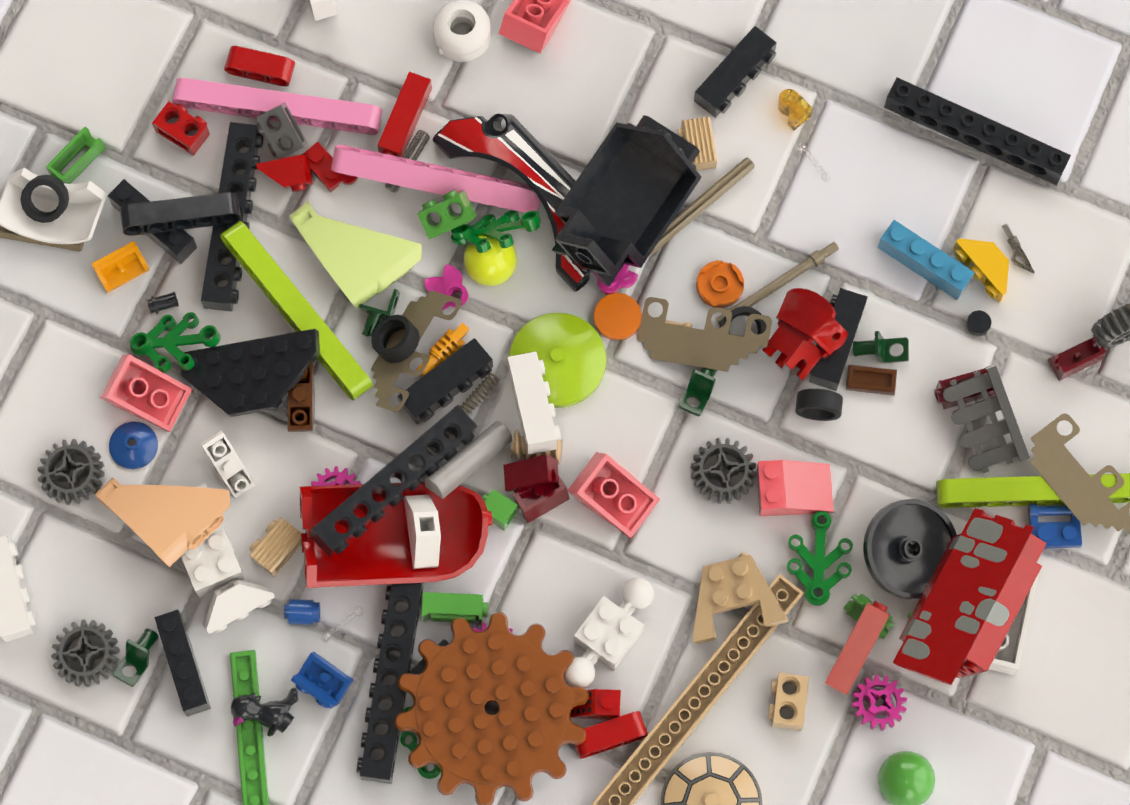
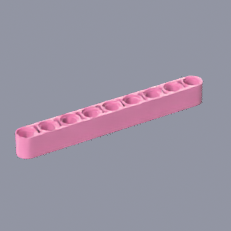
M189 78L176 79L172 98L174 105L178 103L188 109L257 118L261 114L286 102L296 123L299 125L369 135L378 133L382 114L380 107L371 104ZM270 116L269 120L279 122L276 116Z
M335 145L331 165L332 171L445 195L453 190H456L457 193L465 191L469 201L524 213L532 210L539 213L541 201L528 184L351 146Z

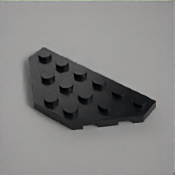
M310 329L187 351L184 353L191 355L195 364L192 369L187 371L181 368V376L231 417L276 410L283 403L282 399L290 389L293 390L304 376L303 372L312 361L315 362L319 357V331Z

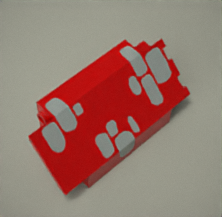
M975 508L962 533L953 536L899 639L903 641V644L893 663L947 685H952L956 677L960 678L988 671L1042 568V565L1038 564L1037 561L1047 543L1031 534L1034 527L1026 524L1024 528H1021L1011 519L995 515L993 518L983 510Z

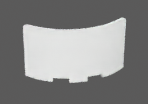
M25 168L9 175L0 198L1 226L24 237L54 244H77L89 241L92 238L108 195L91 181L79 184L64 183L69 193L68 207L53 222L41 223L32 220L26 215L20 201L24 187L38 175ZM38 186L32 191V203L40 211L51 212L58 206V195L49 186Z

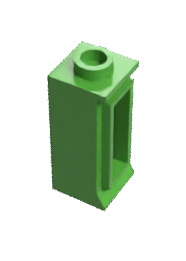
M84 127L50 161L46 168L50 176L58 178L63 183L71 184L106 148L100 138L94 139L89 129ZM85 147H88L89 150L63 175L61 173L63 169Z
M423 592L421 617L423 622L430 618L431 621L452 622L454 619L461 617L466 619L468 623H476L477 620L481 624L483 617H488V602H484L483 595Z

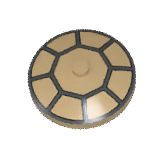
M707 752L688 757L671 771L662 789L660 805H762V794L756 778L743 763L722 753Z

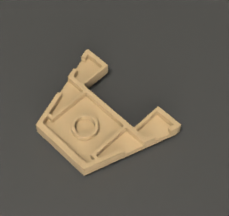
M750 554L703 566L692 637L694 644L717 640L713 619L714 614L758 603L761 604L763 621L766 627L788 622L786 614L783 612L764 575Z

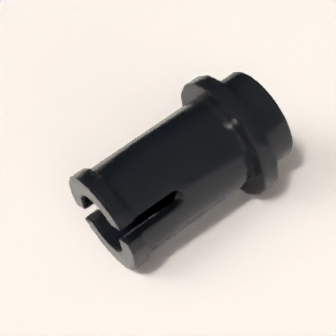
M175 291L155 298L151 296V299L147 300L150 313L158 314V311L179 306Z

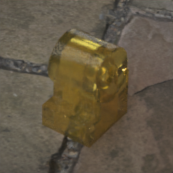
M785 89L779 95L778 109L783 115L789 116L788 125L794 131L812 117L813 108L795 90Z

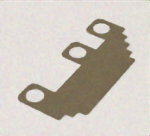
M431 290L426 297L421 296L417 302L410 301L402 316H405L418 329L421 339L434 316L445 320H452L461 307L462 300ZM447 302H455L456 308L454 312L449 315L443 314V306ZM405 329L399 330L390 336L386 343V349L396 346L402 340ZM415 351L408 359L402 362L390 363L379 355L371 368L372 371H375L373 379H376L374 388L378 389L375 397L379 398L376 406L392 412L400 411L409 396V392L395 387V382L401 372L414 377L420 376L429 362V356ZM418 357L423 359V365L419 370H410V363L413 359ZM395 393H401L403 396L402 402L398 406H390V397Z
M648 297L644 303L637 336L638 341L645 343L644 349L651 351V359L728 372L730 365H738L739 359L746 360L749 353L756 354L759 347H767L772 319L765 315H749L744 336L728 334L732 312L728 309L716 307L709 309L704 330L665 324L669 306L668 301ZM658 302L662 305L663 312L659 317H651L649 315L648 307L650 304ZM718 312L726 316V323L721 328H716L711 323L712 316ZM756 319H762L766 323V330L762 334H755L751 330V324Z
M1066 413L1061 414L1031 437V441L1035 446L1031 449L1034 457L1030 460V463L1082 525H1087L1090 522L1094 527L1102 524L1105 529L1113 526L1117 531L1125 529L1130 534V502L1118 510L1108 498L1124 485V479L1110 465L1105 466L1094 476L1090 477L1067 450L1064 444L1080 432L1079 426L1070 415ZM1066 420L1072 424L1073 430L1071 434L1064 436L1058 433L1057 424L1060 421ZM1110 472L1116 476L1117 483L1114 487L1107 488L1101 483V477L1104 473Z

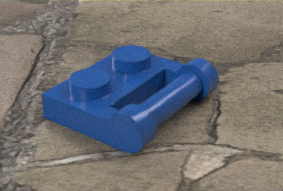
M1028 505L1029 525L1034 527L1031 534L1047 543L1044 549L1081 548L1080 521L1066 505ZM1070 515L1071 521L1038 522V516Z

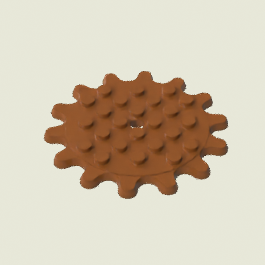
M502 612L492 614L488 628L482 632L472 630L466 619L456 618L451 623L453 638L448 645L440 646L430 639H425L419 643L418 652L426 662L424 671L420 674L404 673L398 679V687L402 691L409 693L413 697L414 703L410 710L396 715L394 719L395 727L400 731H412L419 737L418 746L408 756L409 764L414 768H421L427 764L437 765L441 770L437 789L445 796L453 794L459 785L465 783L474 788L475 801L478 805H492L495 793L501 787L511 788L518 800L528 801L533 797L532 778L535 774L544 772L553 779H561L566 774V765L558 754L559 748L566 743L579 745L585 741L586 732L584 728L575 725L571 721L570 712L574 707L584 705L589 699V693L584 687H572L565 682L564 674L574 661V655L568 650H562L553 655L547 654L542 648V641L545 638L546 631L541 624H532L525 633L515 635L510 632L508 618ZM490 701L496 702L499 706V711L495 715H489L485 712L484 707Z

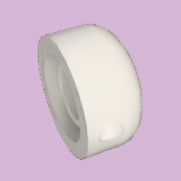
M456 0L446 4L439 10L433 22V36L439 53L456 62H468L479 58L486 52L491 42L492 30L490 18L482 6L469 0ZM459 23H467L473 28L471 32L464 35H458L451 31Z

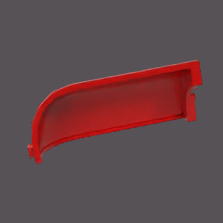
M422 482L414 491L410 492L408 489L402 496L429 495L438 511L441 533L438 567L413 569L404 498L395 507L389 505L384 510L386 514L379 521L368 523L365 526L367 530L359 538L356 539L353 536L347 541L349 546L339 555L333 553L328 557L309 534L314 526L364 484L300 487V518H302V529L306 532L301 533L302 553H304L303 568L307 588L425 583L456 578L472 568L483 554L488 537V526H492V512L488 511L484 500L478 493L459 485L442 499L425 486V482ZM391 483L394 486L402 485L401 483ZM372 494V498L376 502L383 501V497L380 494ZM353 510V513L356 517H365V513L363 510ZM341 524L335 525V530L338 533L344 534L347 532L345 526Z

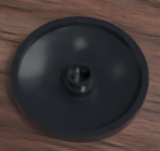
M905 499L890 503L875 514L866 529L863 551L868 571L875 582L886 592L904 599L921 598L953 536L957 535L956 530L946 514L929 502L919 499Z

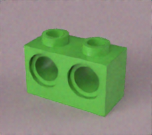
M453 190L443 195L444 200L436 203L435 199L422 205L423 209L417 215L429 239L468 223L476 217L465 191L457 193L456 190ZM452 203L460 205L461 213H455L452 210ZM431 212H435L439 215V223H436L431 219Z

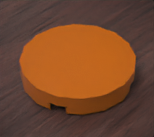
M717 260L708 263L700 270L696 289L699 297L705 304L716 308H725L732 306L740 299L744 289V278L741 271L734 264Z
M613 293L600 299L595 307L593 318L595 327L602 336L609 340H625L633 336L639 329L642 314L640 306L635 299L627 294Z

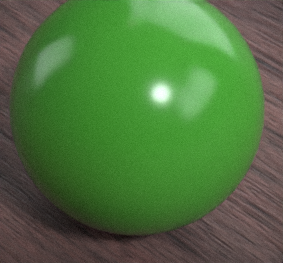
M900 751L889 756L881 765L878 773V785L884 798L892 805H922L933 793L935 773L929 761L922 755L912 751Z

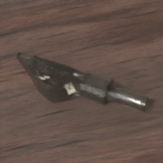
M1004 224L1002 228L1008 237L1007 242L1014 251L1011 256L1012 263L1034 274L1035 271L1032 269L1026 254L1021 248L1017 236L1012 234L1008 224ZM1016 257H1019L1024 263H1019Z

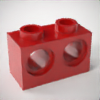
M170 101L167 102L152 122L156 133L192 156L196 154L210 135L207 122L199 116L193 117L188 114V110L178 103L174 105ZM171 118H178L177 122L173 124L168 123ZM191 130L197 131V133L193 136L187 135V133Z

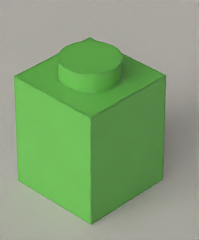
M493 489L490 494L486 493L482 499L488 511L492 512V523L505 531L518 512V504Z

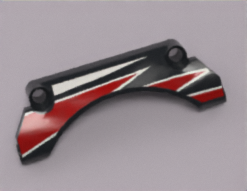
M498 113L494 114L488 121L483 116L450 120L435 134L432 139L433 142L449 159L467 156L484 158L497 162L519 175L533 189L542 202L553 229L554 239L557 237L565 224L554 212L576 181L515 116ZM503 119L506 122V127L504 130L501 127V121ZM556 253L557 274L574 292L579 291L590 280L589 275L592 271L588 274L572 264L573 260L570 256L558 255Z

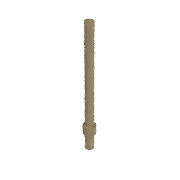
M832 242L822 250L814 251L809 255L808 259L729 310L731 311L736 307L742 306L752 307L808 269L824 263L825 258L839 250L838 245ZM724 314L715 318L719 326L725 316Z

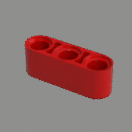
M231 46L224 70L234 76L287 87L290 84L296 63L288 57L240 46Z
M632 712L584 728L586 739L582 744L575 745L579 759H583L647 737L648 732L641 712Z

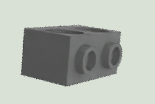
M286 102L256 118L258 121L256 123L257 128L262 135H266L269 141L268 148L274 157L277 156L278 159L284 158L308 144ZM270 116H276L279 119V127H273L270 124ZM281 137H287L291 141L290 148H284L281 145Z

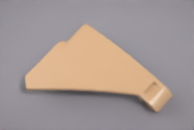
M113 477L95 493V496L101 503L127 524L168 567L177 561L187 549L193 550L208 538L222 524L224 520L223 513L230 507L229 490L170 485H121Z

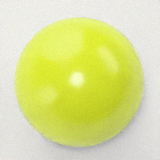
M488 238L491 249L484 253H478L475 245L468 244L464 252V267L468 275L475 282L484 286H496L506 282L513 275L517 266V253L514 245L508 248H501L498 241Z

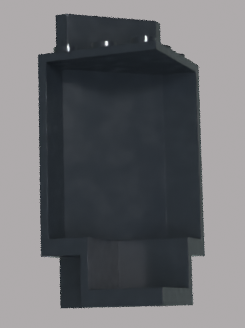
M643 115L636 126L631 123L622 124L616 122L554 212L565 225L555 238L557 243L552 251L558 255L570 256L573 260L572 264L588 274L590 271L594 272L601 279V282L608 287L624 264L641 268L702 178L693 163L700 150L649 116Z

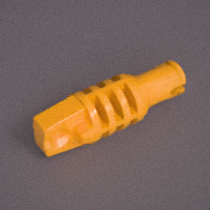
M461 323L455 331L449 329L429 350V362L420 375L421 377L458 351L466 343L462 339L469 332V328L464 323ZM422 362L421 365L416 369V371L419 370V369L422 367L423 362Z

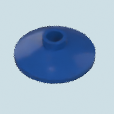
M128 422L119 426L113 432L109 441V451L113 460L126 469H139L148 465L154 459L158 450V439L155 432L148 425L141 422ZM130 440H136L134 446H128Z

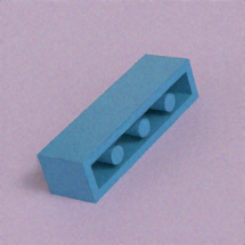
M893 220L880 238L878 244L880 250L956 300L960 298L970 284L975 273L896 220Z

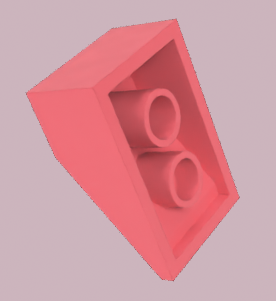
M514 0L504 14L499 34L541 54L571 0Z
M127 354L122 355L100 399L170 432L192 388Z
M599 452L594 454L568 489V492L583 505L629 538H632L660 500L610 456Z
M789 460L758 461L756 473L760 516L815 514L818 511L834 512L830 464Z

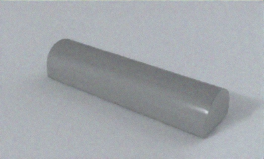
M495 421L425 479V486L444 499L512 442V435L509 429L500 421Z

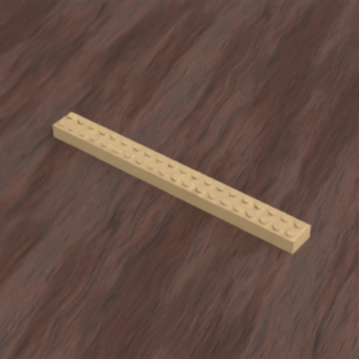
M781 574L769 586L786 616L804 594V592ZM760 603L753 605L591 805H634L780 625L770 627L764 625Z

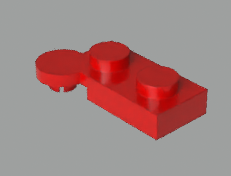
M316 142L302 154L308 157L310 170L330 192L339 187L341 182L346 185H352L358 179L356 176L332 171L333 157L319 142Z

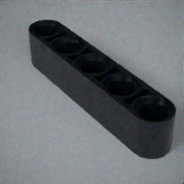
M231 192L128 204L120 208L123 234L128 236L226 225L241 220L238 196Z

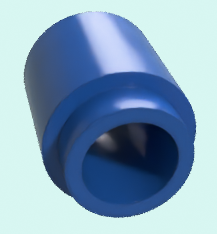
M290 599L289 604L284 605V619H288L289 624L313 625L314 622H320V602Z

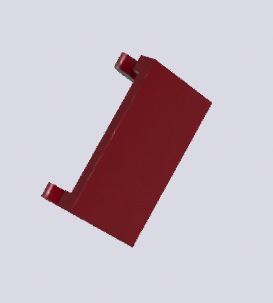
M1092 337L1048 359L1059 381L1102 361L1107 352L1104 347L1099 348L1097 346L1096 337Z
M545 454L504 464L505 491L516 492L523 487L544 482H558V460Z
M559 475L558 482H544L523 487L512 493L515 503L518 504V509H521L527 523L532 522L570 499L567 487Z

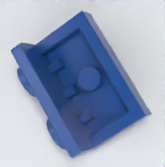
M312 652L299 673L294 675L291 681L296 684V688L306 694L309 693L316 698V702L320 706L332 709L340 704L354 679L316 652Z

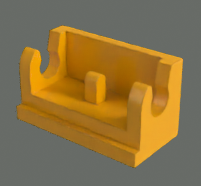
M134 241L91 263L107 293L150 270Z

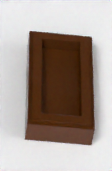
M848 365L846 390L895 395L897 370Z

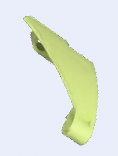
M309 201L290 215L291 220L312 251L357 309L359 304H364L377 293L379 294L422 260V244L319 216L311 207Z

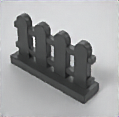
M995 364L985 367L987 372L981 375L980 371L974 372V378L957 383L956 379L950 381L951 386L943 391L944 399L948 402L957 400L960 408L952 413V421L957 425L965 423L968 432L960 436L961 445L965 448L974 446L976 455L969 458L968 465L974 471L982 469L983 473L989 472V466L1006 461L1007 465L1013 463L1012 458L1017 456L1020 461L1030 458ZM993 388L995 396L989 398L987 389ZM981 392L982 401L965 406L964 397ZM1001 410L1004 419L998 421L995 412ZM986 415L990 416L992 423L976 429L973 428L971 421ZM1010 434L1012 442L1006 444L1003 435ZM998 438L1000 446L982 452L981 443Z

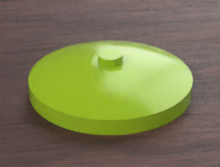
M549 313L534 318L520 329L511 345L509 357L537 352L538 360H543L545 374L542 377L544 382L548 381L550 396H547L549 404L553 403L554 408L570 407L584 401L596 391L605 374L606 351L600 335L588 322L571 314Z

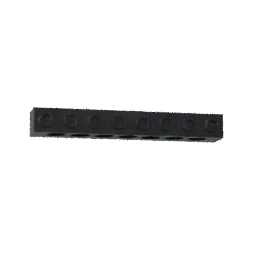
M896 77L886 98L885 109L1054 185L1058 184L1071 157L1068 153Z
M230 122L218 194L234 193L236 191L243 192L238 197L241 220L239 221H242L249 229L250 224L247 222L248 214H252L253 200H250L251 192H255L257 184L254 173L255 170H258L256 164L260 163V156H257L258 148L263 146L264 135L259 132L257 125ZM243 147L250 148L246 153L239 152ZM239 169L246 170L243 175L235 174ZM236 223L213 226L201 295V303L204 309L233 311V304L238 303L239 290H236L237 281L242 279V267H240V263L228 250L220 237V234ZM224 258L232 259L227 265L221 264ZM220 281H228L225 287H217Z
M457 405L314 526L309 536L328 557L333 553L339 555L349 546L347 541L353 536L356 539L359 538L367 530L365 526L368 523L379 521L386 514L384 510L389 505L395 507L403 500V493L408 489L410 492L414 491L422 483L420 479L425 474L430 476L439 469V462L443 459L446 461L450 460L458 452L456 448L460 444L466 446L475 438L473 433L478 426ZM444 432H451L455 436V440H448ZM433 447L436 449L437 455H430L426 448ZM408 463H416L420 470H411ZM390 478H398L402 485H392ZM372 494H380L383 497V501L376 502L373 500ZM353 510H363L365 513V517H356L353 513ZM341 524L345 526L347 532L344 534L338 533L335 530V525Z
M422 583L392 584L391 586L387 585L385 600H389L388 609H383L381 624H384L385 627L384 633L378 636L377 649H381L380 657L374 660L373 673H377L375 683L370 684L369 698L373 699L371 708L367 707L365 722L368 723L367 733H362L361 747L364 748L363 758H358L356 772L360 773L362 780L392 784L400 730L395 727L394 719L396 715L403 712L407 693L398 687V679L402 674L410 672L423 594ZM399 602H406L408 604V608L404 612L396 611L395 606ZM396 626H401L405 629L404 633L398 637L393 636L391 630ZM390 651H399L401 653L399 659L396 661L388 660L387 655ZM387 675H394L397 678L396 682L391 686L383 684V679ZM384 699L392 701V707L386 711L379 709V704ZM379 724L388 726V731L385 735L375 734V728ZM382 749L384 751L383 758L378 761L371 759L373 750Z

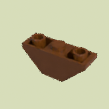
M313 361L303 372L304 376L294 389L288 391V432L313 431L315 419Z

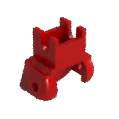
M794 288L787 292L776 316L779 328L769 339L767 347L763 348L762 351L769 357H772L777 350L780 351L781 354L775 363L780 368H783L784 365L791 370L794 367L799 368L800 370L796 375L801 380H804L821 357L826 358L828 354L831 355L833 351L839 349L844 344L848 333L835 320L836 313L834 307L824 297L808 289ZM814 340L823 350L819 349L812 341Z

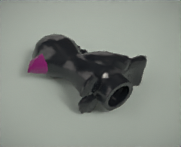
M291 688L285 699L270 701L264 704L258 702L261 696H256L255 693L239 695L232 701L230 708L234 727L245 721L254 720L269 728L267 735L271 737L277 730L283 733L293 721L294 716L289 713V710L293 704L298 702V691L296 688Z

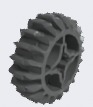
M1130 304L1111 311L1094 323L1091 331L1093 337L1097 338L1096 342L1100 347L1111 348L1130 341Z
M716 438L715 446L712 442L708 441L706 442L707 449L701 446L698 450L700 455L694 454L693 460L697 463H691L690 469L694 470L691 473V479H698L694 482V487L699 488L702 486L700 495L708 492L709 501L714 496L718 497L717 503L719 504L722 502V497H726L727 503H731L732 496L738 501L741 499L740 492L747 495L749 492L747 487H753L754 482L751 479L756 478L757 473L752 470L757 465L755 462H750L753 459L752 453L744 455L747 451L746 446L738 449L739 441H735L734 445H730V439L726 438L725 444H721L720 438ZM725 454L735 457L740 464L729 461ZM717 455V463L709 466V469L703 470L706 461L712 456ZM721 462L725 471H727L726 480L723 472L719 471ZM738 472H744L740 482L730 487V478L738 475ZM709 477V480H718L722 488L713 485L707 478Z
M72 439L71 444L68 445L67 441L63 440L62 447H59L56 443L53 444L55 449L53 452L50 450L45 451L48 458H40V462L45 466H40L37 469L42 474L38 477V481L43 483L41 486L42 490L48 491L47 495L49 498L55 497L57 503H61L64 499L65 503L70 505L72 499H74L76 504H80V497L89 500L88 493L90 491L93 494L97 492L94 486H102L103 484L98 479L105 476L104 471L100 470L105 466L103 461H99L101 455L94 453L95 448L92 445L87 447L85 441L80 442L78 445L77 440ZM72 455L82 456L89 461V463H76L72 459ZM63 459L62 465L55 468L56 464ZM70 464L74 468L72 479L68 475L71 469ZM88 475L85 482L79 486L80 479ZM53 481H67L71 489L60 488Z
M81 620L80 627H78L75 622H72L71 626L73 629L71 631L66 627L63 628V632L66 634L64 637L56 635V639L61 643L52 645V648L58 651L51 655L53 660H58L53 664V667L60 669L58 675L61 678L66 676L65 681L70 684L74 681L76 687H80L83 680L86 687L91 686V680L96 685H99L100 676L107 680L109 676L106 671L114 672L115 668L111 663L119 662V658L113 656L120 653L119 647H113L118 643L117 638H111L113 632L110 629L105 631L106 626L103 623L97 627V622L91 620L88 626L86 620ZM89 635L102 639L105 647L92 646ZM79 638L78 645L75 648L69 649L72 642ZM87 648L91 653H87L84 659L81 654H84ZM103 658L101 663L92 670L94 661ZM67 659L80 661L83 672L72 670L67 663Z

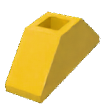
M959 238L953 247L955 257L975 272L973 278L977 281L980 280L985 286L986 293L1000 303L1007 293L1009 259L994 242Z

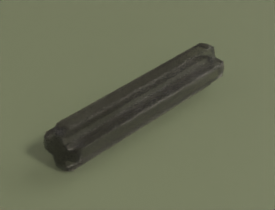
M423 130L417 131L402 158L417 160L430 139L429 134ZM385 184L386 189L393 193H396L400 188L398 185Z

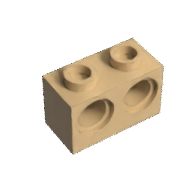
M779 673L777 680L772 679L771 694L775 695L774 704H769L768 719H772L771 727L802 730L809 682L808 676ZM787 683L792 684L796 692L791 695L786 694L782 686ZM783 708H788L792 711L793 717L791 719H783L779 711Z

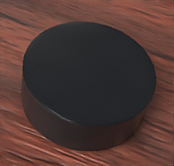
M974 311L968 316L966 327L971 334L982 336L989 331L992 323L991 318L984 311Z

